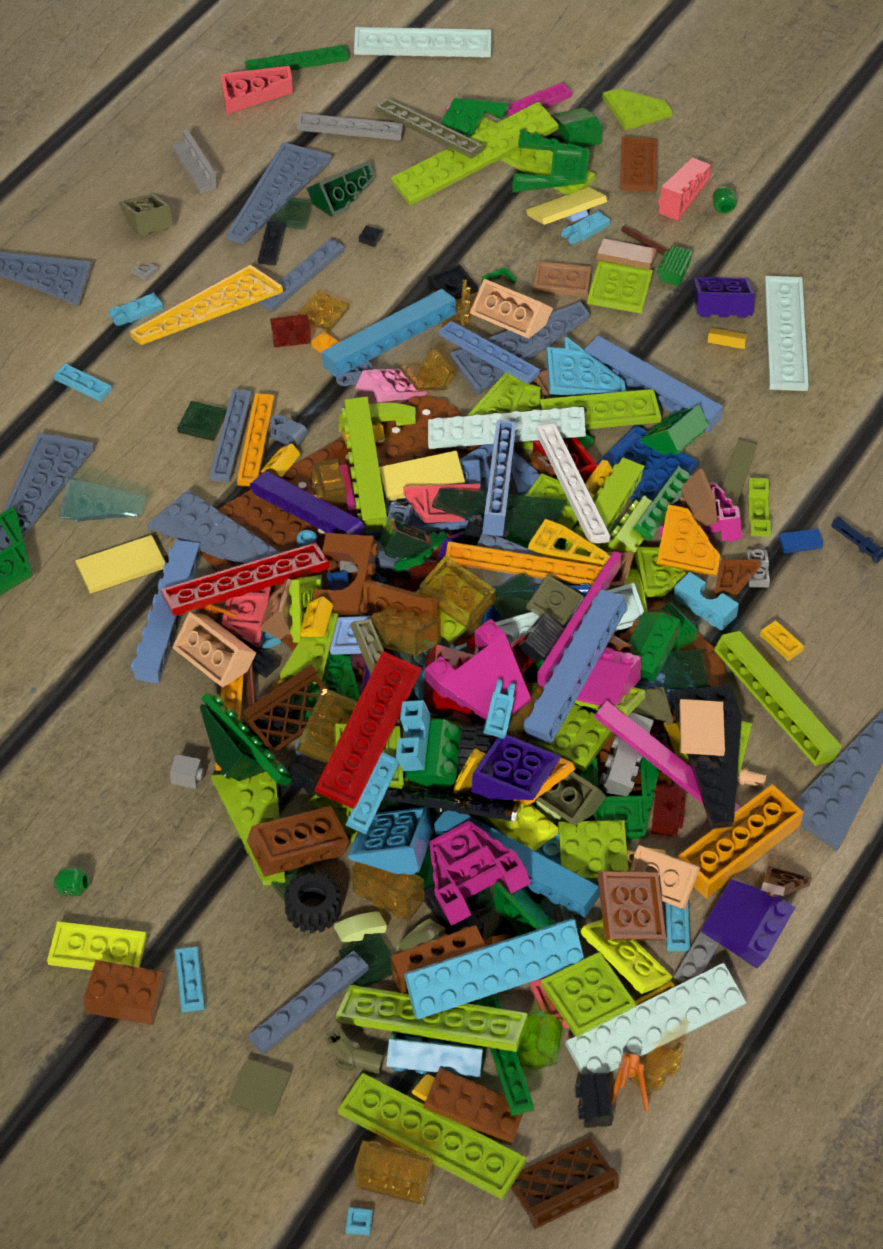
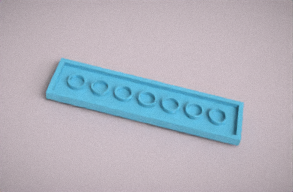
M569 919L406 972L404 976L414 1016L416 1019H420L555 974L584 960L575 920Z

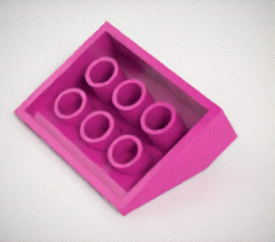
M605 648L576 700L602 706L607 700L613 706L619 705L622 698L626 697L631 688L641 679V657ZM537 684L536 690L543 692L544 687Z

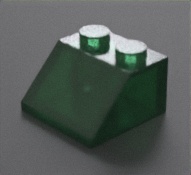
M389 518L380 537L385 555L394 559L396 557L404 559L427 550L431 546L427 532L393 518Z

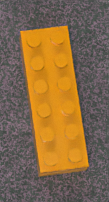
M772 784L734 813L733 827L711 830L678 855L677 859L700 867L693 887L708 899L726 885L733 876L736 877L801 826L803 811Z

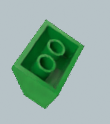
M700 405L671 413L661 423L642 436L640 441L662 455L670 453L676 455L683 451L682 447L693 443V438L704 434L703 430L709 426V423Z
M643 612L628 642L632 646L633 652L631 654L641 657L642 678L654 683L656 682L682 630L680 619L663 612Z
M444 719L430 720L425 769L405 771V778L429 788L446 790L456 781L462 726Z
M504 881L495 883L494 908L519 936L556 924L552 918H548L539 903H534L524 887L511 894Z

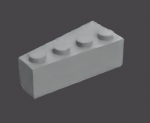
M633 712L627 716L647 733H650L653 720ZM615 735L611 747L614 748L612 755L608 754L604 764L607 767L606 773L602 772L598 781V785L601 786L600 790L607 797L628 796L633 789L635 783L633 781L639 770L637 766L642 759L641 754Z

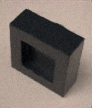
M366 225L359 235V242L376 247L383 236V230Z

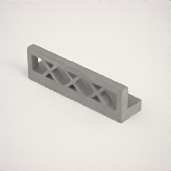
M188 129L183 130V142L172 145L173 152L200 194L217 189L215 171Z

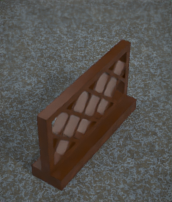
M311 664L242 711L241 718L245 724L251 727L267 750L276 754L341 709V705L318 677L315 668ZM315 681L320 688L319 694L308 693L307 686ZM293 695L303 696L302 706L289 704L290 697ZM305 698H318L317 709L304 707ZM320 700H329L334 707L330 710L319 709ZM277 706L286 708L285 718L272 716L273 709ZM288 709L301 710L300 720L288 719ZM303 712H315V720L312 722L302 721ZM259 718L268 719V729H259L254 722ZM271 720L284 722L283 732L271 731ZM286 722L299 724L298 732L295 734L285 733ZM269 734L282 736L281 743L275 748L268 741Z
M589 1137L521 1170L511 1186V1190L529 1216L530 1223L535 1230L618 1189L619 1180L618 1173L614 1167L610 1168ZM587 1147L592 1152L590 1158L578 1156L579 1151ZM562 1159L572 1160L570 1168L557 1166L558 1161ZM575 1163L588 1164L586 1172L574 1170ZM592 1165L602 1167L605 1172L596 1175L590 1173ZM546 1169L551 1172L547 1179L536 1176L537 1171ZM554 1173L567 1174L565 1182L552 1180ZM571 1175L584 1178L583 1182L578 1185L569 1184ZM521 1179L530 1181L527 1189L517 1187L515 1182ZM533 1183L546 1184L544 1193L531 1190ZM550 1186L563 1188L562 1192L558 1195L548 1194ZM529 1196L541 1198V1202L533 1207H530L527 1201Z

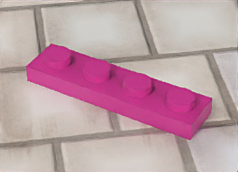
M561 82L510 103L506 114L510 117L537 102H540L544 108L571 98L572 92Z

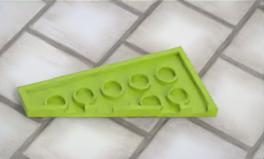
M267 772L242 781L233 778L227 779L222 774L210 775L218 796L223 802L227 814L239 838H241L263 886L285 884V872L264 877L247 843L252 826L280 819L276 782Z

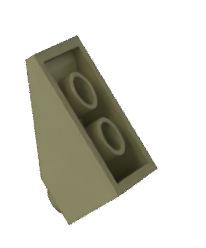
M153 193L119 202L133 231L140 236L150 235L153 231H166L168 227L173 226L170 206Z

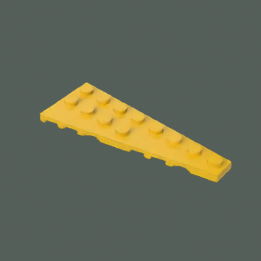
M249 265L129 331L133 340L143 345L283 292L282 285L252 265Z

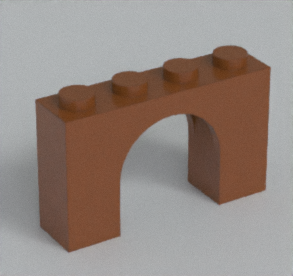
M326 533L322 550L326 558L333 561L352 562L358 566V573L354 582L345 589H314L312 601L324 596L333 604L332 613H338L339 617L363 616V613H365V602H363L364 582L371 580L372 575L375 574V558L379 555L380 550L379 544H377L373 536Z

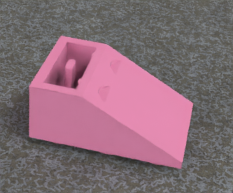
M405 368L363 370L355 387L362 397H368L369 404H402L411 397H422L427 394L422 384Z

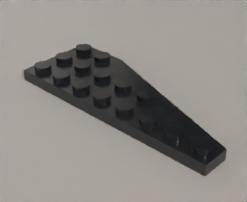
M722 685L669 691L668 697L679 731L680 699L723 702L724 756L687 754L711 829L733 827L742 715L732 686Z

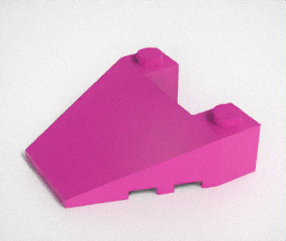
M716 482L709 483L715 497L718 523L703 527L702 530L705 533L721 532L722 541L733 542L742 539L739 508L732 504L730 498L725 497V492ZM678 500L675 506L681 507L680 501ZM664 522L659 527L660 539L662 536Z
M490 619L474 631L475 644L481 649L474 657L456 670L442 656L425 668L426 681L440 696L456 701L461 707L465 706L473 710L475 714L484 719L487 717L497 679L502 680L500 693L507 695V688L510 683L515 684L514 701L510 716L531 701L507 637Z
M470 821L429 841L434 871L435 896L451 926L471 916L465 899L496 882L503 880L511 894L531 884L526 869L515 851L507 849L500 841L492 839L485 831Z

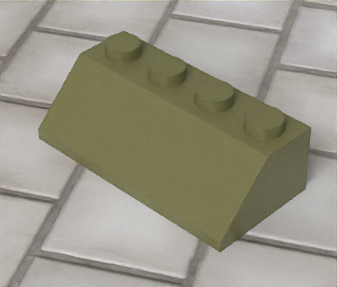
M572 771L565 779L560 780L549 791L536 798V801L575 826L592 816L606 796L599 788Z

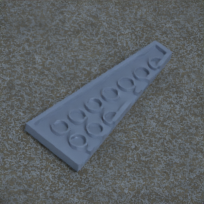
M581 302L551 313L546 326L529 339L507 330L486 340L527 362L587 321L590 313ZM463 348L450 353V360L476 394H480L495 384L505 373Z

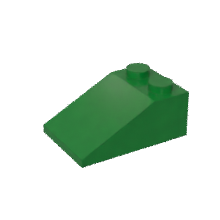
M584 107L551 114L552 118L559 125L558 132L565 145L569 143L584 148L602 144L603 127L597 116Z

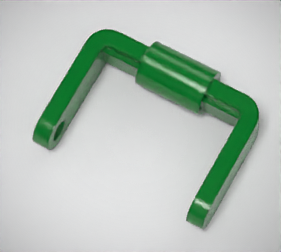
M501 268L483 276L482 283L484 279L493 280L503 274L513 284L516 283V279L507 268Z

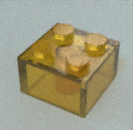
M338 459L314 463V471L311 472L314 484L312 485L313 496H317V498L347 513L346 486Z

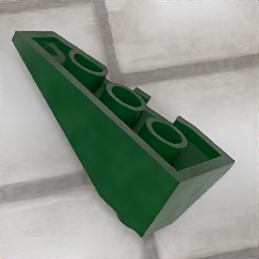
M367 161L306 189L313 205L330 217L346 211L349 205L358 198V195L369 186L376 176L370 162Z
M201 704L200 711L215 761L221 768L220 773L227 779L233 778L242 781L266 772L206 705Z

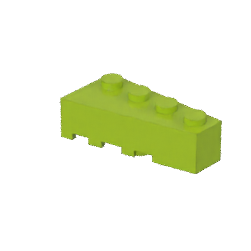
M643 496L640 501L635 500L629 507V510H631L630 514L626 512L619 521L622 525H617L611 532L612 539H609V542H605L601 546L604 549L603 551L633 552V554L636 552L644 537L633 528L652 503L651 500Z

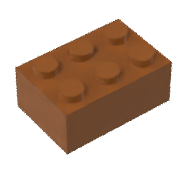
M95 960L83 999L86 1013L153 1025L165 986L163 971Z

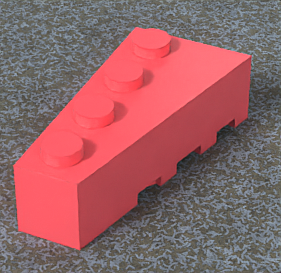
M290 66L221 74V87L226 115L293 93Z

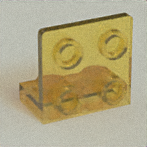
M463 280L462 300H456V315L444 320L442 328L450 321L464 328L465 325L469 324V314H466V312L470 310V300H466V298H470V287H467V280Z
M430 348L423 364L399 365L403 375L408 378L413 387L418 391L447 390L456 373L436 348Z
M681 1042L676 1044L670 1051H667L660 1045L639 1063L644 1065L643 1073L647 1095L654 1090H660L665 1080L670 1075L672 1077L675 1076L680 1070V1062L683 1057V1044ZM636 1073L635 1077L629 1079L640 1088L639 1075Z

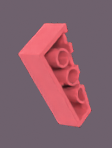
M691 158L662 186L661 197L658 201L660 206L659 214L679 221L710 179L711 164Z

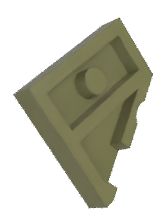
M664 687L645 689V698L632 712L651 720L653 718L666 721V725H672L673 717Z

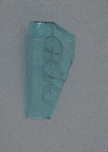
M68 476L59 517L80 522L142 516L146 496Z

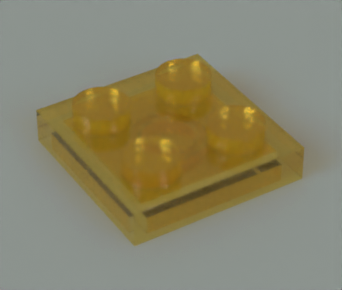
M317 290L298 312V319L330 332L349 310V303Z

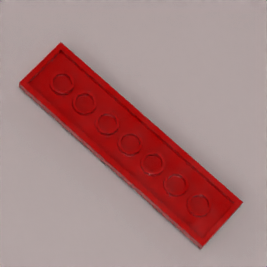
M315 542L160 590L162 598L172 615H183L188 611L202 609L214 603H222L227 599L241 597L253 591H261L266 587L281 585L288 578L293 580L312 573H320L325 569H329L330 565L328 559Z
M382 651L314 792L349 808H356L402 711V702L408 700L422 668Z

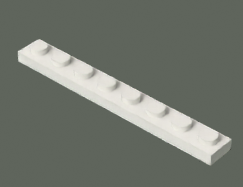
M556 425L537 426L535 432L587 540L592 544L609 542L610 535Z

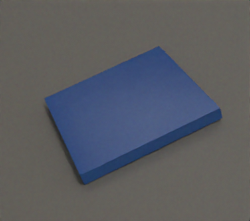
M635 425L596 464L598 466L602 460H607L613 469L616 463L619 464L622 458H626L643 465L642 479L630 499L632 501H640L643 496H646L649 500L653 501L678 466L691 475L699 467V461L683 452L672 455V453L662 455L640 441V438L648 431Z

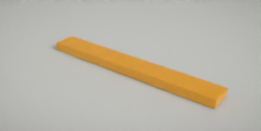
M448 542L445 563L539 579H545L548 574L563 583L576 585L589 583V586L594 584L604 568L602 566L455 542Z

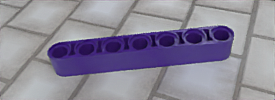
M264 471L250 483L252 492L258 497L326 533L360 535L365 530L362 522L356 517L267 471Z

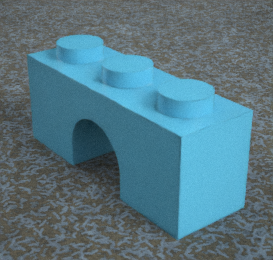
M689 572L675 586L673 599L679 605L688 608L696 616H700L709 622L710 625L722 631L737 617L739 603L723 593L716 599L704 598L706 582Z
M424 700L402 702L400 720L404 727V738L398 739L396 758L403 771L425 769L431 714Z

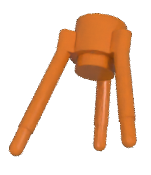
M215 604L199 609L200 614L208 615L214 621L221 614L237 618V614Z
M630 1053L621 1056V1064H619L618 1074L611 1094L612 1105L614 1104L619 1086L621 1089L624 1088L626 1078L635 1077L636 1073H638L644 1110L647 1112L649 1111L643 1073L644 1065L639 1064V1056Z

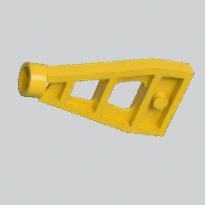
M547 519L544 520L528 545L529 550L549 558L602 567L606 565L611 557L607 555L608 553L565 526ZM559 538H564L573 544L571 549L567 551L556 549L554 545ZM579 547H582L591 554L587 557L575 553Z

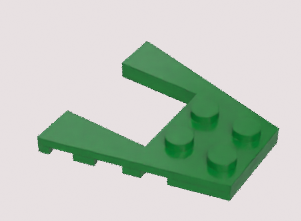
M520 129L518 148L553 151L550 176L514 173L512 192L586 183L589 149L569 143L565 145L559 143L556 139H545L539 134L533 133L532 135Z
M14 506L0 514V524L13 543L0 552V595L33 576L18 514Z
M642 757L640 760L642 796L605 797L592 815L594 821L625 820L626 840L644 839L660 769ZM594 758L585 772L578 768L577 771L580 777L598 788L597 758Z

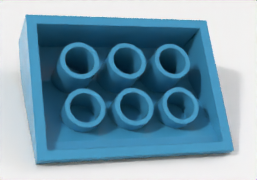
M429 807L376 813L367 834L357 832L348 854L349 860L395 874L405 873L406 875H412L419 872L430 843L429 841L434 832Z

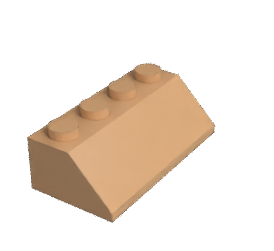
M484 279L470 314L529 339L546 326L553 308Z
M189 611L172 647L221 687H225L246 673L256 655L255 651L208 615Z

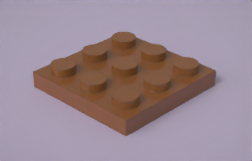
M612 871L597 873L605 940L662 941L666 939L658 873Z

